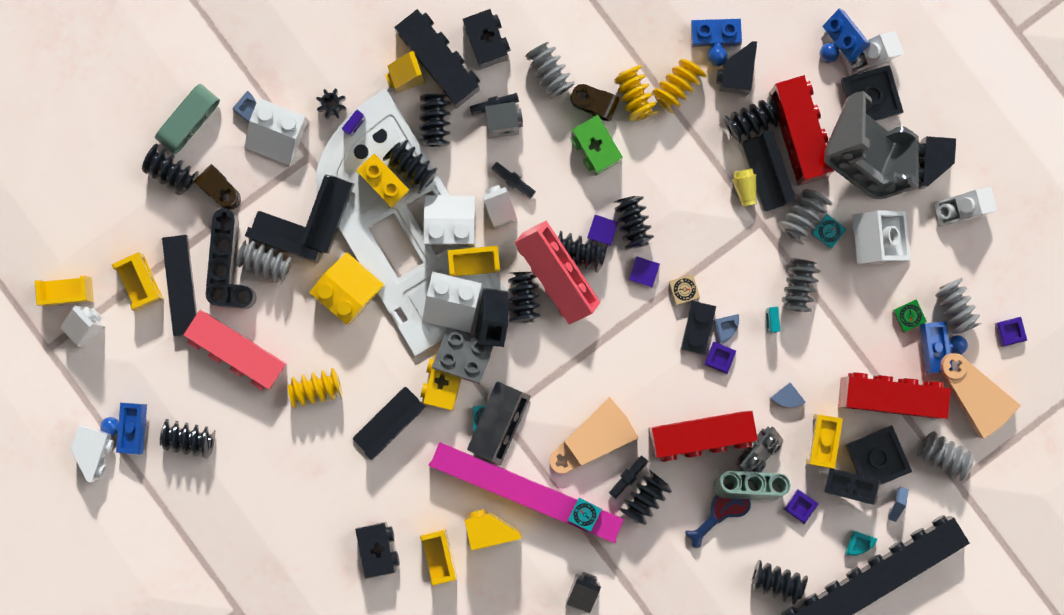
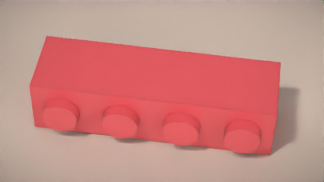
M547 220L524 231L514 243L520 255L525 258L531 267L532 273L543 285L546 294L551 297L557 306L560 315L570 325L593 314L601 302Z
M199 310L184 333V336L188 338L186 343L197 350L203 347L210 352L208 357L218 363H221L222 360L231 365L230 371L240 377L243 374L247 375L252 379L250 383L262 391L265 387L267 389L272 388L287 364L203 310Z

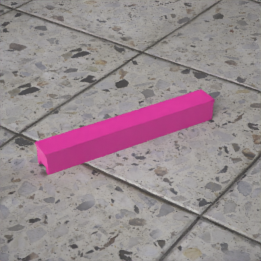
M441 442L438 444L433 459L428 465L613 543H616V537L624 520L619 516L601 510L590 532L568 521L578 499Z

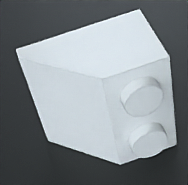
M259 98L249 121L244 148L291 166L309 120L304 115Z
M425 195L424 245L475 246V196Z
M876 210L852 214L857 264H878L911 260L906 211Z
M432 272L422 321L471 333L482 283Z

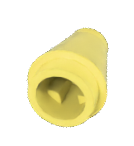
M753 169L733 172L734 178L732 181L742 206L756 204V174L753 173Z

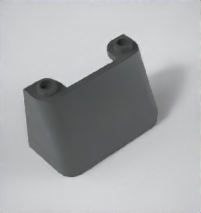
M864 91L856 92L849 96L824 150V162L866 195L874 199H885L919 188V136L904 126L887 131L868 116L866 111L872 107V98Z

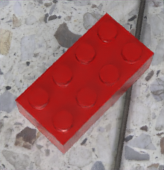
M805 75L775 83L769 94L778 109V123L797 185L801 186L827 178L834 170L824 162V150L826 143H828V136L824 128L821 129L819 124L821 113L818 105H814L811 96L814 95L811 82L806 81Z
M853 372L848 373V377H841L838 407L948 419L951 388H944L943 382L928 381L923 382V385H919V380L903 378L898 379V382H893L892 376L878 375L873 376V379H868V374Z
M753 410L649 427L653 456L660 458L662 462L677 460L676 455L685 454L687 458L701 456L702 450L709 449L710 453L727 451L726 446L734 445V449L752 447V442L758 441Z

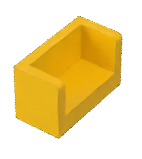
M498 246L447 250L450 276L500 272Z
M137 252L111 264L113 269L118 271L132 302L130 307L133 311H139L164 299L144 254Z
M80 276V278L53 281L35 280L37 306L51 307L94 302L92 277Z
M814 414V433L810 457L806 459V464L835 468L843 418Z
M446 528L421 534L420 539L423 542L431 575V586L456 580L457 573Z

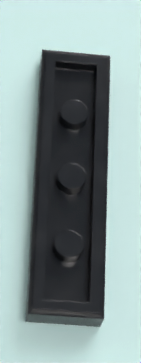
M188 235L163 237L162 244L173 336H184V333L197 315Z

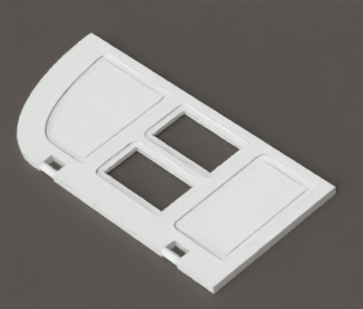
M384 88L357 108L366 118L353 136L350 137L344 133L342 127L354 112L334 132L321 154L316 172V184L319 191L325 174L354 183L339 229L359 263L385 284L378 294L416 356L442 341L447 327L422 321L432 272L450 276L447 250L477 248L480 245L475 238V246H451L438 255L435 254L431 246L424 245V234L407 205L430 191H433L435 196L450 195L437 173L433 182L421 194H418L420 185L412 188L410 184L413 179L405 182L403 180L405 172L398 175L396 173L398 165L391 168L388 165L390 159L383 160V157L398 142L401 143L408 140L406 149L415 147L413 156L415 157L422 153L423 156L420 162L428 161L427 156L387 89ZM384 129L387 132V139L382 143L375 142L372 135ZM362 144L368 148L369 153L366 158L358 159L355 157L354 148L357 145ZM374 153L410 190V193L393 209L356 171ZM431 163L428 166V170L433 169ZM393 213L423 261L421 265L399 278L368 229ZM496 273L456 276L457 278L482 283L473 322L478 319L483 288L507 291ZM400 307L408 319L405 322L401 321L395 311Z

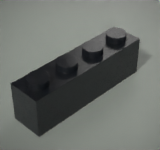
M417 9L394 27L395 31L407 47L414 51L418 61L445 95H447L453 105L458 108L480 91L478 85L480 80L472 70L468 72L462 64L465 61L457 51L452 53L447 46L450 42L441 31L437 34L433 29L432 25H434V22L426 12L421 14Z

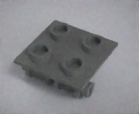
M447 328L432 369L480 385L493 346L481 345L476 337Z
M767 426L766 429L762 428L757 435L759 443L756 441L752 442L755 448L748 447L747 449L751 452L749 453L745 450L737 459L739 462L736 465L745 472H762L771 454L775 455L780 450L783 438L773 426L771 428Z

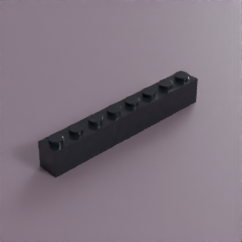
M942 515L931 522L933 526L926 530L924 528L916 530L910 535V540L905 543L899 541L889 547L890 552L883 556L881 554L875 555L867 561L868 565L864 568L856 567L846 573L847 578L841 582L835 580L824 587L826 591L818 596L816 593L809 595L803 600V605L798 608L792 606L781 614L854 615L969 545L970 542L954 517Z

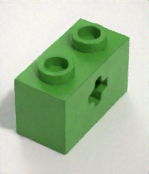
M599 115L572 129L573 137L570 140L577 151L581 149L586 158L582 160L589 172L594 171L597 176L622 161L623 156ZM592 141L595 144H601L599 147V152H597L595 149H589L591 147Z

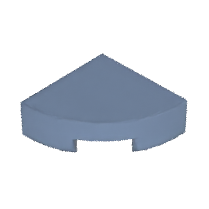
M247 90L232 110L249 123L257 104L256 100Z
M739 314L714 319L719 344L728 341L735 334L739 325Z
M791 382L770 397L772 401L783 407H797L806 403Z
M902 486L898 488L894 496L896 501L888 512L889 520L897 522L907 505L909 489Z

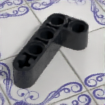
M222 208L217 210L212 218L205 292L206 299L210 304L218 307L249 309L256 303L257 296L255 291L248 286L233 284L239 220L235 213L229 209ZM227 215V217L231 219V222L226 223V225H224L220 221L221 219H225ZM219 231H227L230 233V235L219 233ZM223 239H227L229 242L228 249L220 252L218 250V243ZM220 264H225L227 267L226 274L218 277L215 271L216 267ZM222 288L225 294L224 298L216 302L213 294L215 290ZM247 290L250 296L249 300L241 304L238 301V295L240 292Z

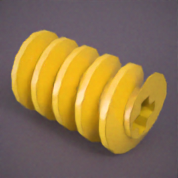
M680 59L678 61L679 66L672 68L673 74L668 73L665 76L666 81H660V89L655 88L652 91L657 102L672 114H674L671 108L672 105L678 108L681 106L677 100L678 98L687 100L684 91L694 92L690 84H701L697 76L707 77L699 66L686 59Z
M642 65L624 70L614 79L615 84H622L618 88V93L625 94L621 101L629 103L625 107V111L633 112L628 116L629 121L647 119L659 112L651 111L656 102L647 101L653 94L644 93V90L649 87V83L641 84L640 82L646 75L637 74Z
M331 368L330 376H327L325 371L322 370L320 378H317L315 373L312 372L310 380H307L303 374L299 383L293 376L291 384L288 385L289 399L293 408L297 407L298 401L302 407L306 406L308 399L311 404H316L317 396L321 402H326L327 394L331 400H336L337 392L343 398L340 379L334 368Z

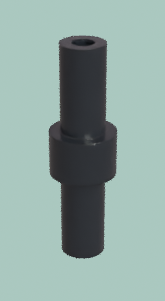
M516 92L499 98L498 96L490 97L488 101L469 106L473 116L486 112L485 106L510 102L518 103L520 101Z
M496 162L491 170L506 180L505 183L512 189L516 188L529 199L536 193L533 188L521 180L522 177L516 172H510L500 163Z
M641 455L629 470H624L620 475L621 479L609 491V494L617 499L628 485H632L637 480L636 476L649 461Z

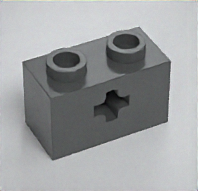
M515 102L485 106L490 139L519 135V128L523 127L521 108L516 109Z

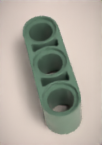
M198 84L158 130L155 139L173 154H177L217 108L220 99L204 85Z
M727 471L716 478L713 483L714 492L722 498L769 501L777 500L786 495L791 487L790 480L784 474ZM724 479L730 481L732 485L731 490L725 488L723 484ZM748 480L755 484L756 491H752L748 487ZM772 482L779 485L780 492H776L772 488Z

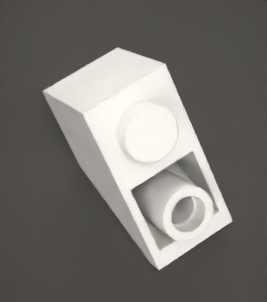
M896 31L882 33L869 39L870 45L854 62L848 60L841 53L849 76L885 64L903 55L904 51Z
M498 185L487 189L486 195L482 196L494 229L517 221V216L506 187L500 188Z
M991 187L976 189L934 202L940 226L998 211Z
M75 306L60 328L77 346L84 347L105 325L101 322L103 317L94 308L89 309L87 306L85 308Z
M78 425L71 451L86 481L91 483L98 482V479H101L105 473L106 464L103 463L106 454L109 455L111 453L114 441L111 440V434L86 425Z

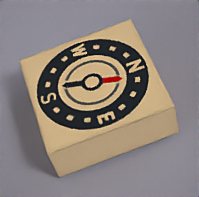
M693 274L669 281L676 305L700 298Z

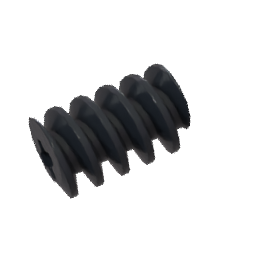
M423 94L420 96V101L425 103L420 105V111L424 112V114L419 116L420 121L425 122L419 126V130L425 132L419 135V140L425 142L421 144L422 146L442 147L450 145L449 141L443 139V137L450 135V132L444 130V127L451 125V122L444 120V117L451 115V112L444 110V107L451 105V102L444 100V97H447L445 94Z
M770 96L767 98V103L764 100H759L758 107L753 103L750 104L749 111L744 107L741 108L740 115L735 111L732 112L731 120L728 116L724 115L725 125L732 138H735L738 143L742 142V134L747 139H751L750 131L752 130L757 136L760 135L759 127L761 126L766 131H769L770 122L775 128L778 127V109Z
M408 140L401 143L398 142L387 152L383 160L390 159L388 165L391 168L398 165L396 173L399 175L405 172L403 180L406 182L413 179L410 186L415 188L420 185L417 193L421 194L435 179L437 168L428 170L430 161L421 163L422 153L414 157L413 154L416 148L412 147L407 150Z
M154 144L145 156L142 171L146 174L150 173V177L153 179L158 178V182L162 185L166 184L169 190L175 189V194L178 196L182 195L194 184V180L198 177L199 172L196 171L190 175L191 166H187L184 170L181 169L183 165L182 160L174 164L175 155L172 154L166 159L167 150L163 149L158 153L159 145Z
M630 196L613 202L620 203L614 209L615 212L623 213L617 218L618 222L625 223L620 227V231L628 232L622 237V240L631 242L625 246V250L649 245L648 241L654 238V235L646 234V231L652 228V226L643 224L649 218V215H641V212L647 207L638 205L644 199V196Z
M560 230L558 239L572 260L575 259L576 266L579 267L584 262L585 270H589L592 264H594L595 272L598 273L603 266L608 244L602 249L601 241L598 240L595 246H592L591 238H588L585 244H583L582 236L580 235L573 241L572 233H569L564 239L563 232Z
M510 272L509 274L515 275V277L508 279V283L515 285V287L508 289V293L516 296L509 299V303L516 305V307L509 309V313L516 315V317L509 319V323H533V319L540 317L539 313L533 312V309L540 307L539 303L533 302V299L540 297L539 293L533 292V289L539 287L538 283L532 282V279L537 277L532 272Z
M165 419L160 433V446L162 445L165 451H169L172 447L175 453H178L182 448V452L185 455H188L192 450L193 456L196 457L202 451L203 458H208L213 450L216 430L209 434L208 426H205L201 433L199 432V425L195 424L191 431L187 422L181 429L177 420L170 427L169 419Z
M650 469L652 478L643 476L646 485H636L640 493L631 491L630 494L634 501L624 500L627 510L618 508L635 523L642 525L647 524L644 515L653 517L651 507L655 509L660 508L656 500H666L662 492H672L668 483Z
M761 560L757 561L752 575L754 592H757L761 586L763 587V595H766L771 589L773 591V598L782 593V601L784 602L789 596H792L793 605L802 598L808 581L807 575L801 580L800 573L795 572L791 577L789 569L784 570L782 574L781 567L779 566L772 570V566L768 562L762 568Z

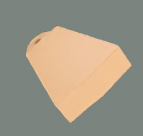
M949 353L942 358L940 369L948 381L947 386L951 388V393L979 438L985 439L1004 425L1021 406L962 355ZM950 361L959 362L957 364L958 371L949 370L951 367Z
M608 397L551 454L550 466L557 473H567L639 437L627 416ZM557 455L568 456L569 459L566 461L567 467L564 468L562 465L556 466L555 463L558 461Z

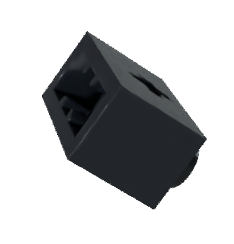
M487 9L462 19L480 70L508 60L507 52L511 50L506 37L501 38L498 29H501L502 25L497 14L493 15L491 9ZM487 33L489 37H491L492 41L488 44L487 41L484 40V34Z
M387 521L357 527L355 531L365 579L395 573L397 571L396 566H400L398 552L392 549L391 541H395L393 527H388ZM377 542H379L380 547L384 546L385 548L381 552V556L372 550Z

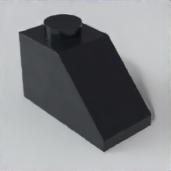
M757 41L750 42L724 62L722 69L717 70L716 84H720L719 91L749 95L752 89Z

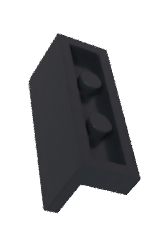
M773 130L765 131L760 136L743 141L742 147L749 168L753 169V173L756 174V188L764 211L767 212L795 202L796 198Z
M324 175L299 245L311 247L329 254L354 183L333 175Z
M262 211L257 212L252 228L248 227L245 233V237L316 263H319L322 254L321 251L311 247L299 245L305 230L304 226Z
M496 382L467 450L501 465L531 396L503 383Z
M404 387L353 437V440L365 451L364 454L370 460H373L426 406L407 387Z

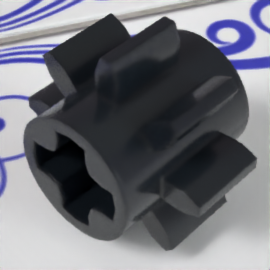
M336 88L333 90V93H328L326 89H323V97H316V100L322 105L317 108V111H325L326 119H329L330 115H335L339 119L338 113L341 110H347L341 103L346 100V97L344 95L338 97V90ZM334 99L337 105L331 106L329 109L326 103L332 102Z

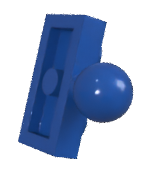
M840 8L822 26L833 42L824 44L821 47L820 58L826 63H832L838 59L840 49L848 60L854 62L870 45V42L847 13Z
M741 19L691 20L692 47L712 46L708 52L709 62L714 66L723 65L727 60V52L722 46L742 44Z
M947 321L920 324L926 374L941 372L940 363L945 355L949 353L962 355L966 352L968 342L964 337L956 335L949 339ZM952 361L949 362L951 364L950 371L953 370Z
M120 403L119 421L114 417H107L102 420L100 424L102 432L111 434V437L118 434L116 453L143 454L147 404Z

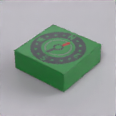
M917 299L893 310L903 333L927 322Z

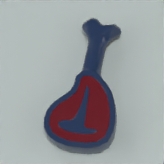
M731 483L724 484L725 488L731 490ZM715 494L711 502L709 518L698 529L685 531L686 537L691 539L692 547L700 548L703 537L716 524L721 523L728 517H741L747 514L751 508L750 499L722 498Z

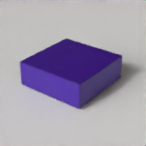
M356 109L342 127L343 132L350 137L353 136L365 121L366 117L364 114Z
M595 214L587 239L591 238V240L596 242L599 240L602 244L611 246L618 222Z
M636 256L629 281L652 288L660 263Z
M1021 317L995 323L1001 347L1028 341Z
M713 341L704 365L728 374L736 350Z
M797 489L783 510L805 524L819 503Z

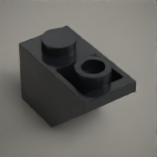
M926 136L921 140V143H919L920 167L918 189L928 187L955 164L956 138Z
M483 288L475 337L481 345L504 347L508 328V291Z
M582 572V575L576 574L566 600V605L590 613L601 589L597 576L587 572Z

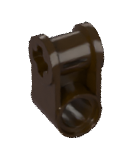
M579 84L574 87L570 96L571 104L575 108L587 112L594 117L599 115L601 120L611 122L620 100L618 96L596 89L587 84ZM581 91H583L586 93L585 97L588 99H584L583 102L578 101L579 96L575 94H580Z
M212 164L194 180L209 197L211 196L223 208L233 210L240 205V193ZM226 193L230 194L232 198L229 202L224 197Z

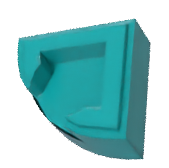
M852 530L845 554L851 556L863 554L875 545L877 538Z

